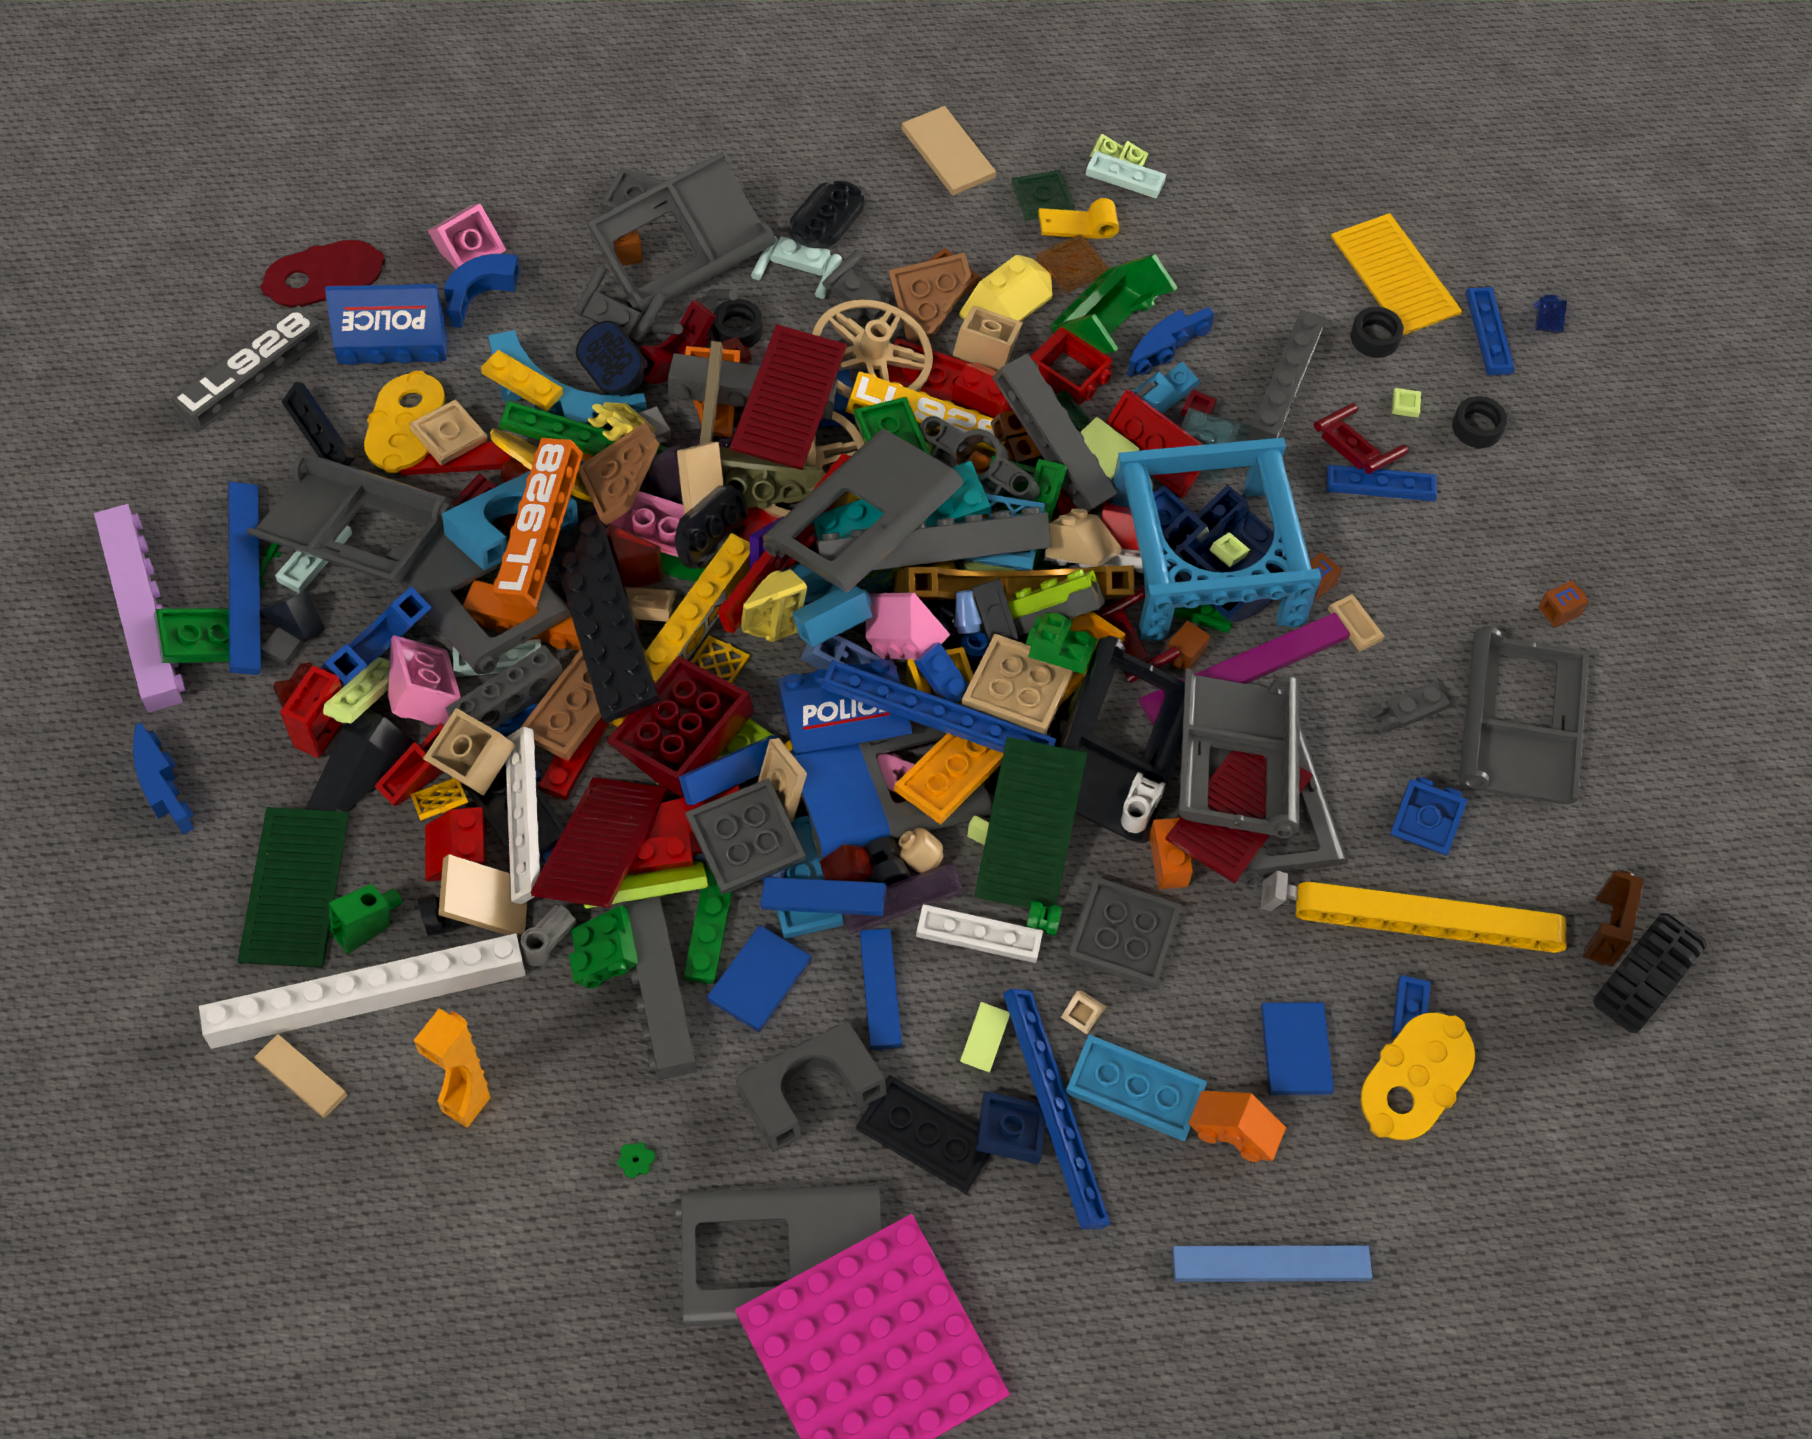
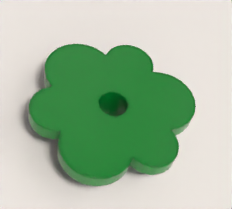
M642 1142L636 1143L635 1146L625 1144L620 1150L622 1157L618 1159L617 1164L621 1169H624V1174L627 1178L634 1179L639 1174L646 1175L650 1172L649 1165L655 1161V1154L652 1150L646 1149L645 1144Z

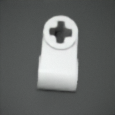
M1137 773L1123 807L1121 823L1125 830L1139 833L1147 827L1154 809L1157 808L1162 798L1166 783L1161 782L1158 784L1144 778L1142 773ZM1131 812H1138V813H1140L1142 816H1141V817H1133V816L1130 815L1129 813H1131Z

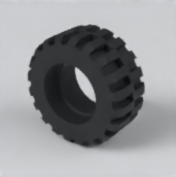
M1661 913L1594 997L1595 1007L1629 1033H1638L1706 948L1707 945L1704 938L1671 914Z

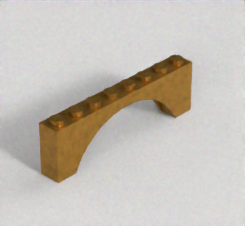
M1134 565L1027 571H973L939 567H908L893 573V593H915L921 601H956V592L972 590V586L1000 578L1006 599L1008 600L1015 597L1014 593L1021 589L1030 587L1031 591L1041 588L1040 584L1047 580L1057 578V581L1060 582L1068 579L1067 574L1083 569L1084 573L1091 570L1094 571L1104 599H1115L1134 595Z

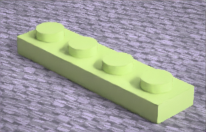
M380 657L375 659L324 704L323 714L334 718L338 722L351 724L388 691L390 661Z

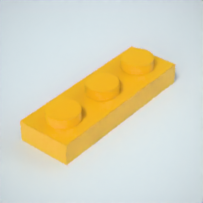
M497 350L481 366L483 375L545 412L564 394L563 387L500 350Z

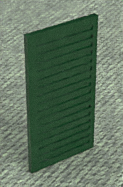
M1007 737L974 897L1030 909L1032 900L1041 902L1043 906L1047 907L1056 905L1087 758L1086 751L1080 752Z
M266 807L239 950V964L323 968L330 931L328 903L335 900L349 819L348 812Z

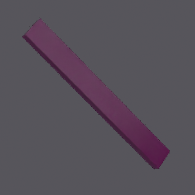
M1334 612L1195 673V675L1248 684L1341 643L1349 638L1350 633ZM1161 689L1145 695L1139 700L1140 706L1153 725L1164 699V692Z

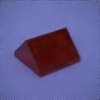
M611 524L608 528L609 537L624 586L642 587L661 582L664 578L661 547Z

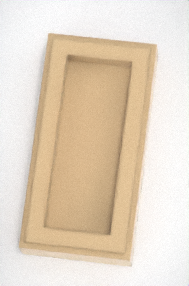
M1353 594L1329 605L1328 611L1331 614L1334 612L1337 614L1350 633V640L1359 652L1383 641L1384 634Z

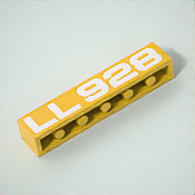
M860 371L853 384L845 412L854 415V409L907 397L919 428L925 418L937 416L963 433L974 429H982L994 435L990 424L993 420L991 417L982 415L976 410L959 407L950 401H942L931 397L925 392L905 388L899 383L885 381L874 374ZM941 427L935 428L932 436L938 435ZM980 442L974 445L968 454L971 456L976 450L992 459V456H996V449L985 442Z

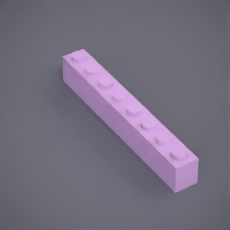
M128 504L96 512L94 516L141 700L148 713L183 703L181 692L186 691L181 674L176 675L174 669L179 667V663H162L154 613L155 609L164 608L162 603L157 604L156 598L161 597L156 581H151L150 575H154L155 572L150 558L145 559L144 553L149 552L144 535L139 536L138 533L139 530H143L138 513L132 514Z

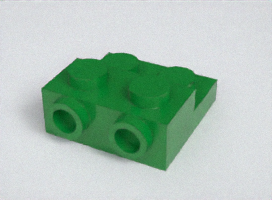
M1045 612L1043 617L1036 616L1033 628L1029 631L1026 645L1031 646L1028 657L1085 674L1095 651L1098 638L1091 637L1090 634L1083 631H1071L1073 620L1067 619L1062 614Z
M618 906L571 929L575 952L569 954V961L574 983L587 989L596 988L603 981L611 977L624 975L628 969L638 965L627 908Z

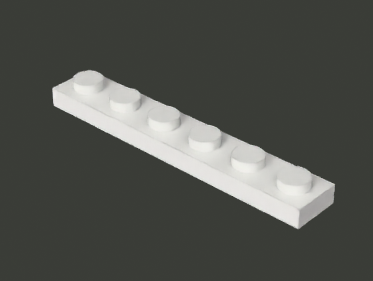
M522 727L506 737L516 744L506 760L511 902L523 904L534 898V896H531V890L540 875L535 745L533 729Z

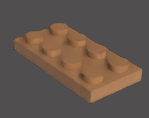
M581 649L520 727L533 729L534 745L569 761L601 718Z

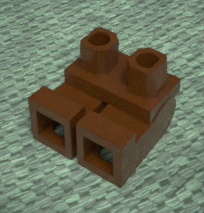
M1013 410L999 413L990 422L995 437L1005 445L1010 461L1031 465L1037 463L1038 459L1045 460Z

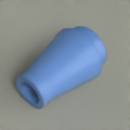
M973 590L956 592L954 627H957L959 634L980 631V624L983 622Z

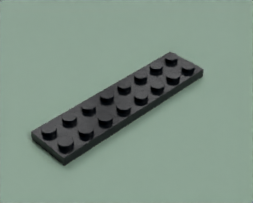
M596 514L561 529L553 555L601 718L607 724L659 702L660 697L606 525Z

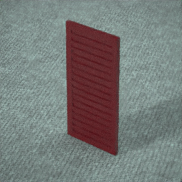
M776 324L731 442L730 450L803 471L847 349V344Z
M1232 750L1208 781V808L1211 811L1264 820L1266 758L1262 755ZM1300 767L1299 795L1313 777L1312 773ZM1180 817L1167 834L1165 840L1235 884L1270 835L1192 822Z
M592 777L531 890V896L610 908L658 813L660 804L663 803L668 793V789L666 787Z

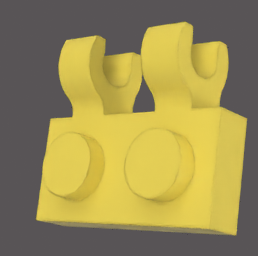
M604 402L603 406L601 404L592 405V409L599 413L596 418H588V422L596 428L603 427L607 422L613 426L612 430L603 431L602 433L610 441L618 440L622 435L628 434L646 421L627 403ZM648 423L652 428L653 432L655 433L656 429L650 423Z

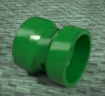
M1032 900L1026 927L1044 930L1046 934L1056 936L1062 906L1052 905L1047 907L1043 906L1041 902Z

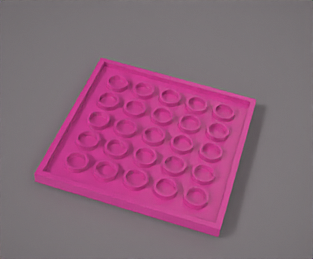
M913 1214L904 1217L734 1310L799 1439H935L1010 1396Z

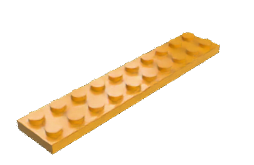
M1092 611L1070 618L1073 620L1071 631L1086 632L1091 637L1098 638V641L1100 638H1106L1107 636L1117 637L1122 643L1125 641L1126 634ZM1074 672L1059 706L1082 684L1085 674ZM947 733L895 784L894 791L941 825L1001 765L1003 753Z

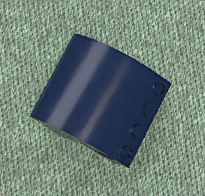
M1227 484L1198 514L1195 515L1187 508L1163 531V536L1174 553L1185 562L1206 571L1224 573L1243 570L1261 560L1272 545L1274 531L1249 511L1248 501ZM1229 532L1250 549L1247 556L1232 567H1228L1210 551L1213 542ZM1276 552L1275 556L1281 557L1282 552ZM1168 562L1171 565L1170 570L1176 566V564ZM1270 563L1266 565L1270 573L1284 572L1276 564ZM1188 572L1177 574L1184 582L1191 580V575ZM1260 599L1249 603L1239 601L1229 602L1224 605H1209L1228 622L1234 623L1253 616L1273 600Z

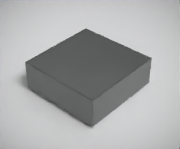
M277 627L261 648L263 655L288 666L303 646V642Z

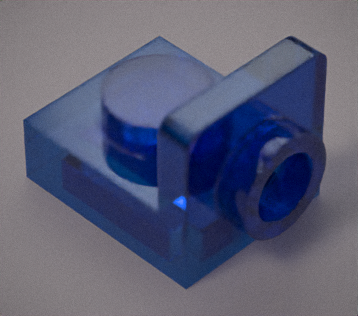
M1544 295L1535 302L1534 308L1537 309L1535 330L1561 334L1564 331L1567 301L1559 300V297L1556 295Z

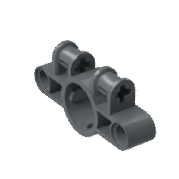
M929 416L922 421L920 430L923 437L935 446L931 456L949 467L963 464L966 455L971 452L972 447L980 442H985L996 449L995 461L991 462L987 472L978 476L985 494L1007 497L1010 493L1017 499L1033 501L1038 497L1040 492L1038 482L1027 472L1009 461V454L1005 445L990 432L974 429L963 433L937 416ZM941 427L939 434L932 436L935 428ZM1025 481H1029L1027 489L1019 492L1020 485ZM997 503L991 507V513L998 511L1003 503Z

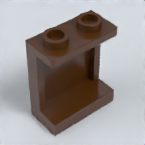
M1614 870L1596 897V901L1613 907L1609 924L1601 923L1584 948V958L1611 967L1617 962L1631 943L1644 879L1636 877L1627 871Z

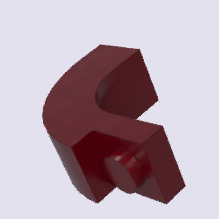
M691 301L680 322L683 327L681 334H672L664 342L655 346H642L640 352L648 363L647 369L645 368L643 372L645 374L644 380L648 384H659L668 381L674 353L685 355L686 346L705 348L710 340L706 334L716 315L699 301Z

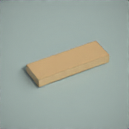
M278 1034L254 1057L259 1064L324 1119L348 1096L345 1090Z

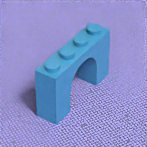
M531 470L442 513L445 536L484 571L502 562L503 553L507 548L506 537L491 523L501 516L518 513V505L523 497L526 479ZM571 496L560 530L578 522L577 501Z
M797 563L782 571L791 569L805 582L807 591L804 603L816 600L792 612L799 637L811 647L873 617L870 609L872 601L865 589L862 590L855 585L846 593L809 568L804 567L801 563Z

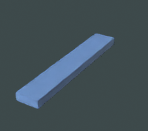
M1173 1246L1174 1282L1371 1281L1372 1279L1369 1246Z

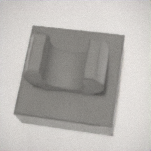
M1277 870L1263 881L1262 909L1273 911L1281 904L1290 905V899L1297 900L1298 888L1293 885H1287V873Z

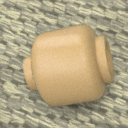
M916 828L912 832L907 831L899 840L900 859H903L914 871L919 873L933 871L940 865L943 859V845L939 839L926 829Z

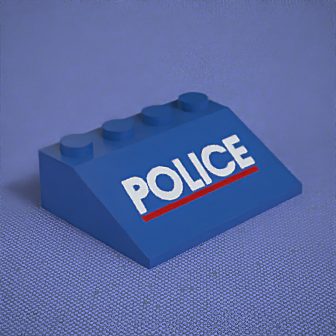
M437 284L325 287L333 348L338 363L353 365L355 363L381 364L383 362H399L405 364L409 362L426 361L435 363L437 361H446L448 335Z
M878 659L872 663L860 665L848 664L851 667L900 683L892 659ZM819 669L813 673L801 675L790 674L783 678H777L780 707L794 754L912 734L909 719L821 689V683L828 669Z

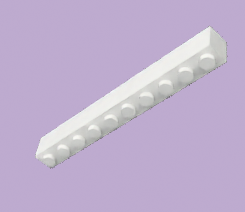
M517 934L199 1006L202 1034L210 1048L213 1049L526 976Z

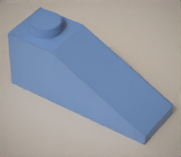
M836 635L814 647L806 644L800 659L818 669H828L832 660L846 665H860L872 663L882 658Z

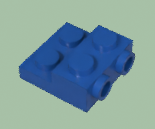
M1417 777L1416 780L1410 779L1389 835L1447 856L1468 799L1461 797L1462 793L1455 789L1445 787L1443 791L1433 787L1434 783L1425 778Z

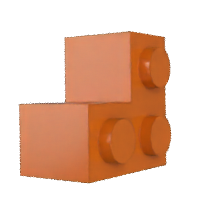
M1180 818L1153 820L1149 839L1158 889L1188 887L1193 873L1191 859L1195 858L1165 840L1167 834Z
M1201 1091L1188 1122L1198 1133V1137L1201 1140L1211 1144L1216 1143V1141L1233 1144L1241 1152L1240 1155L1251 1162H1258L1259 1160L1273 1161L1286 1129L1252 1093Z

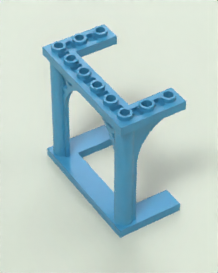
M1284 438L1118 453L1113 478L1117 494L1109 500V503L1130 508L1145 584V601L1138 627L1140 640L1159 641L1167 638L1174 610L1179 607L1195 608L1199 605H1224L1229 602L1242 601L1249 603L1260 599H1281L1276 614L1278 626L1294 628L1306 623L1321 581V574L1319 569H1312L1283 462L1286 449ZM1249 466L1243 486L1245 497L1266 496L1274 529L1273 542L1270 549L1254 565L1234 572L1206 571L1185 562L1174 553L1163 536L1149 475ZM1276 552H1282L1281 557L1275 556ZM1168 562L1176 564L1170 572H1168V569H1170L1171 565ZM1270 563L1276 564L1284 572L1270 573L1266 565ZM1181 572H1188L1191 575V580L1186 582H1175L1174 578Z

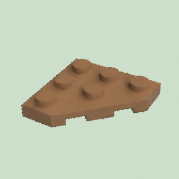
M965 253L888 270L897 308L910 315L922 327L928 339L935 336L971 282V272ZM901 320L906 341L911 343L919 342L920 340L913 329Z
M646 421L579 466L578 471L600 520L606 526L630 510L660 445L652 428Z

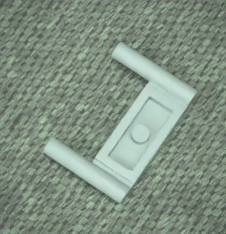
M774 236L775 244L762 251L751 277L760 280L770 260L819 276L822 275L823 277L815 292V296L824 299L828 289L823 286L822 282L840 265L842 257L838 254L830 255V250L824 248H809L797 243L793 239L781 236L779 240Z

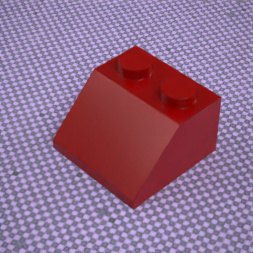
M977 362L965 365L953 384L952 403L968 410H976L980 414L993 419L999 413L1007 412L1011 408L992 379L998 371Z
M482 807L451 809L425 825L426 882L441 881L443 858L449 854L487 866V828Z

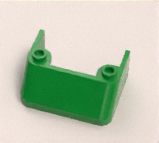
M1156 254L1125 262L1104 271L1050 324L1049 328L1054 334L1062 326L1104 354L1115 352L1118 347L1110 337V334L1132 312L1140 309L1143 312L1150 309L1155 304L1154 299L1157 296L1173 292L1178 287Z

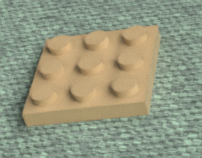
M994 634L962 698L961 705L1045 735L1075 671L1029 658L1031 646Z

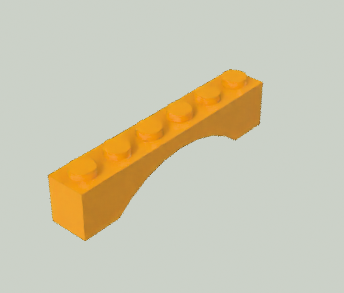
M439 1008L414 1039V1043L419 1054L446 1070L443 1086L437 1100L441 1111L468 1128L491 1098L487 1087L488 1083L485 1081L484 1071L481 1069L480 1059L475 1051L476 1047L472 1043V1035L468 1031L467 1021L456 1012L451 1011L448 1014Z

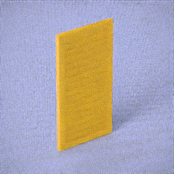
M1390 213L1331 234V238L1379 305L1393 311L1402 320L1404 326L1403 335L1462 314L1461 308Z

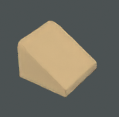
M1082 990L1076 991L1061 1018L1085 1034H1088L1106 1006Z

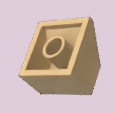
M973 305L959 330L952 356L969 363L977 362L998 371L1001 367L1008 364L1023 322Z
M1072 509L1071 512L1059 516L1058 519L1049 523L1051 547L1047 548L1046 557L1098 567L1121 553V546L1098 515L1088 514V511L1085 509Z
M455 708L423 759L484 796L516 744L496 730Z

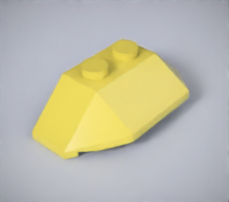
M1015 255L978 283L960 310L959 316L965 320L974 305L1021 322L1052 299L1051 273L1033 258Z
M791 569L784 572L778 570L770 573L766 579H763L743 606L742 631L755 637L766 638L769 642L798 633L792 612L804 607L807 591L805 582Z

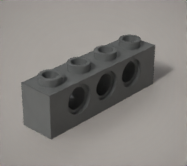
M543 645L446 707L448 717L450 718L455 708L490 728L495 729L505 721L524 711L530 705L541 700L563 673L561 663Z

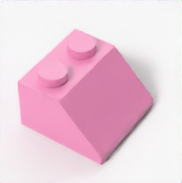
M480 203L466 207L427 230L439 252L455 269L473 258L488 254H501L506 251Z

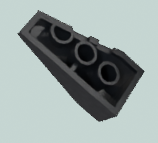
M370 710L364 711L351 724L347 723L343 728L305 809L350 812L360 799L376 789L374 785L415 741L384 716Z

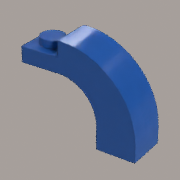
M488 254L479 256L465 262L449 276L444 286V293L446 298V316H450L452 327H463L468 305L478 294L489 290L515 292L520 274L518 255Z

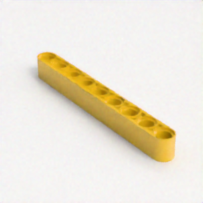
M1303 882L1297 885L1298 897L1295 914L1301 920L1552 953L1562 952L1567 948L1566 918L1559 914L1316 882Z

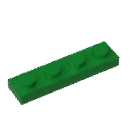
M1038 459L1033 478L1038 482L1040 492L1033 501L1045 504L1044 512L1048 513V521L1050 523L1067 467L1063 464ZM1037 549L1034 570L1036 569L1042 549Z
M706 865L705 873L708 887L702 888L700 892L683 977L686 981L715 985L733 891L721 895L708 865Z

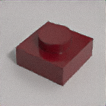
M1192 390L1182 408L1181 415L1206 425L1216 406L1217 399Z

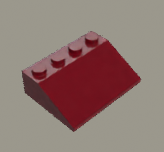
M678 656L655 683L660 701L629 714L607 739V742L659 785L684 798L678 776L716 760L754 714L749 692Z

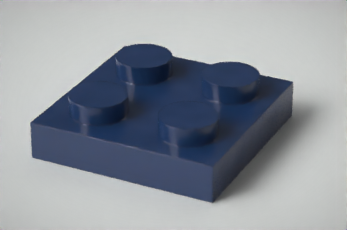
M985 1091L981 1101L975 1150L1039 1164L1042 1157L1045 1119L1040 1104Z

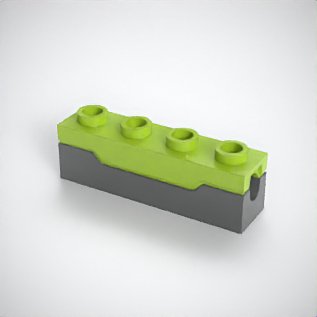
M1079 569L1067 574L1068 579L1060 582L1057 581V578H1053L1041 583V588L1034 591L1027 587L1015 592V597L1008 599L1007 602L1017 635L1020 636L1028 633L1033 628L1036 616L1043 617L1045 612L1059 613L1070 619L1099 609L1105 603L1098 581H1096L1094 571L1091 570L1084 573L1083 569Z

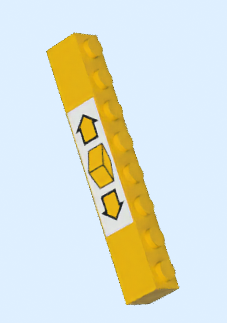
M732 533L645 651L655 683L678 656L686 660L690 658L718 619L717 611L721 604L727 600L738 582L750 570V542ZM628 715L609 723L618 727Z

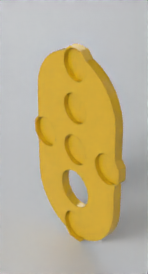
M412 371L409 374L401 375L389 381L379 392L374 410L367 419L369 427L364 441V449L368 459L377 467L384 469L386 473H397L402 469L410 468L420 463L430 453L412 433L409 423L444 406L445 393L437 379L426 375L424 371ZM417 393L422 396V401L415 407L406 408L400 405V400L407 394Z
M492 428L490 432L491 440L499 448L531 470L534 454L538 448L515 435ZM577 475L571 495L592 502L582 478Z
M1441 1013L1419 1015L1402 1028L1391 1044H1386L1379 1053L1380 1059L1364 1080L1360 1094L1361 1108L1369 1123L1370 1131L1379 1138L1411 1140L1426 1133L1434 1125L1444 1109L1452 1107L1457 1100V1091L1470 1075L1475 1062L1474 1044L1462 1019L1456 1015L1448 1016ZM1402 1087L1411 1094L1413 1106L1408 1113L1398 1114L1389 1107L1387 1095L1392 1088Z

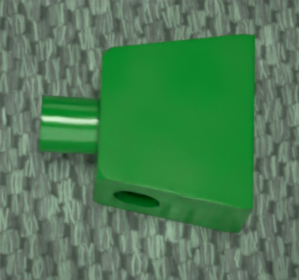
M369 884L329 902L330 933L347 955L390 926V911L402 904L399 893L392 888L380 894L374 885Z

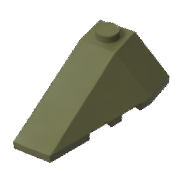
M719 447L723 485H730L734 489H739L744 495L747 509L754 507L759 509L765 508L770 504L780 502L792 503L802 501L814 490L815 485L821 481L822 469L804 465L802 471L732 451L730 448Z

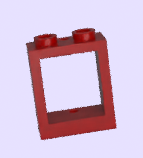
M1062 326L1030 356L1038 365L1039 372L1046 383L1053 388L1054 393L1077 408L1084 401L1088 402L1094 396L1096 389L1101 384L1105 385L1112 375L1110 371L1112 359ZM1063 352L1094 372L1080 387L1049 367Z
M312 665L281 709L280 714L293 747L316 758H320L343 725L342 722H338L334 718L323 714L324 704L342 689L339 676ZM326 730H332L329 734L325 733Z

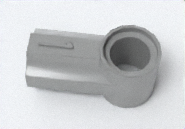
M555 905L535 927L524 931L520 942L522 956L527 964L540 966L548 961L553 948L576 925V919L569 910L562 905ZM535 944H539L542 946L539 949L529 948L530 946Z

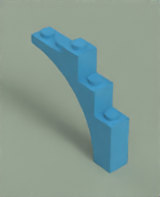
M515 330L488 335L492 355L497 350H500L563 387L564 394L547 411L548 413L592 425L588 422V418H596L599 413L592 409L594 404H601L603 406L604 402L627 403L637 413L647 410L644 393L622 397L618 395H599L577 390L548 376L529 359L519 343ZM499 384L503 401L522 399L519 395ZM532 404L533 408L544 411L539 407L535 406L534 404ZM607 422L603 427H611V425Z

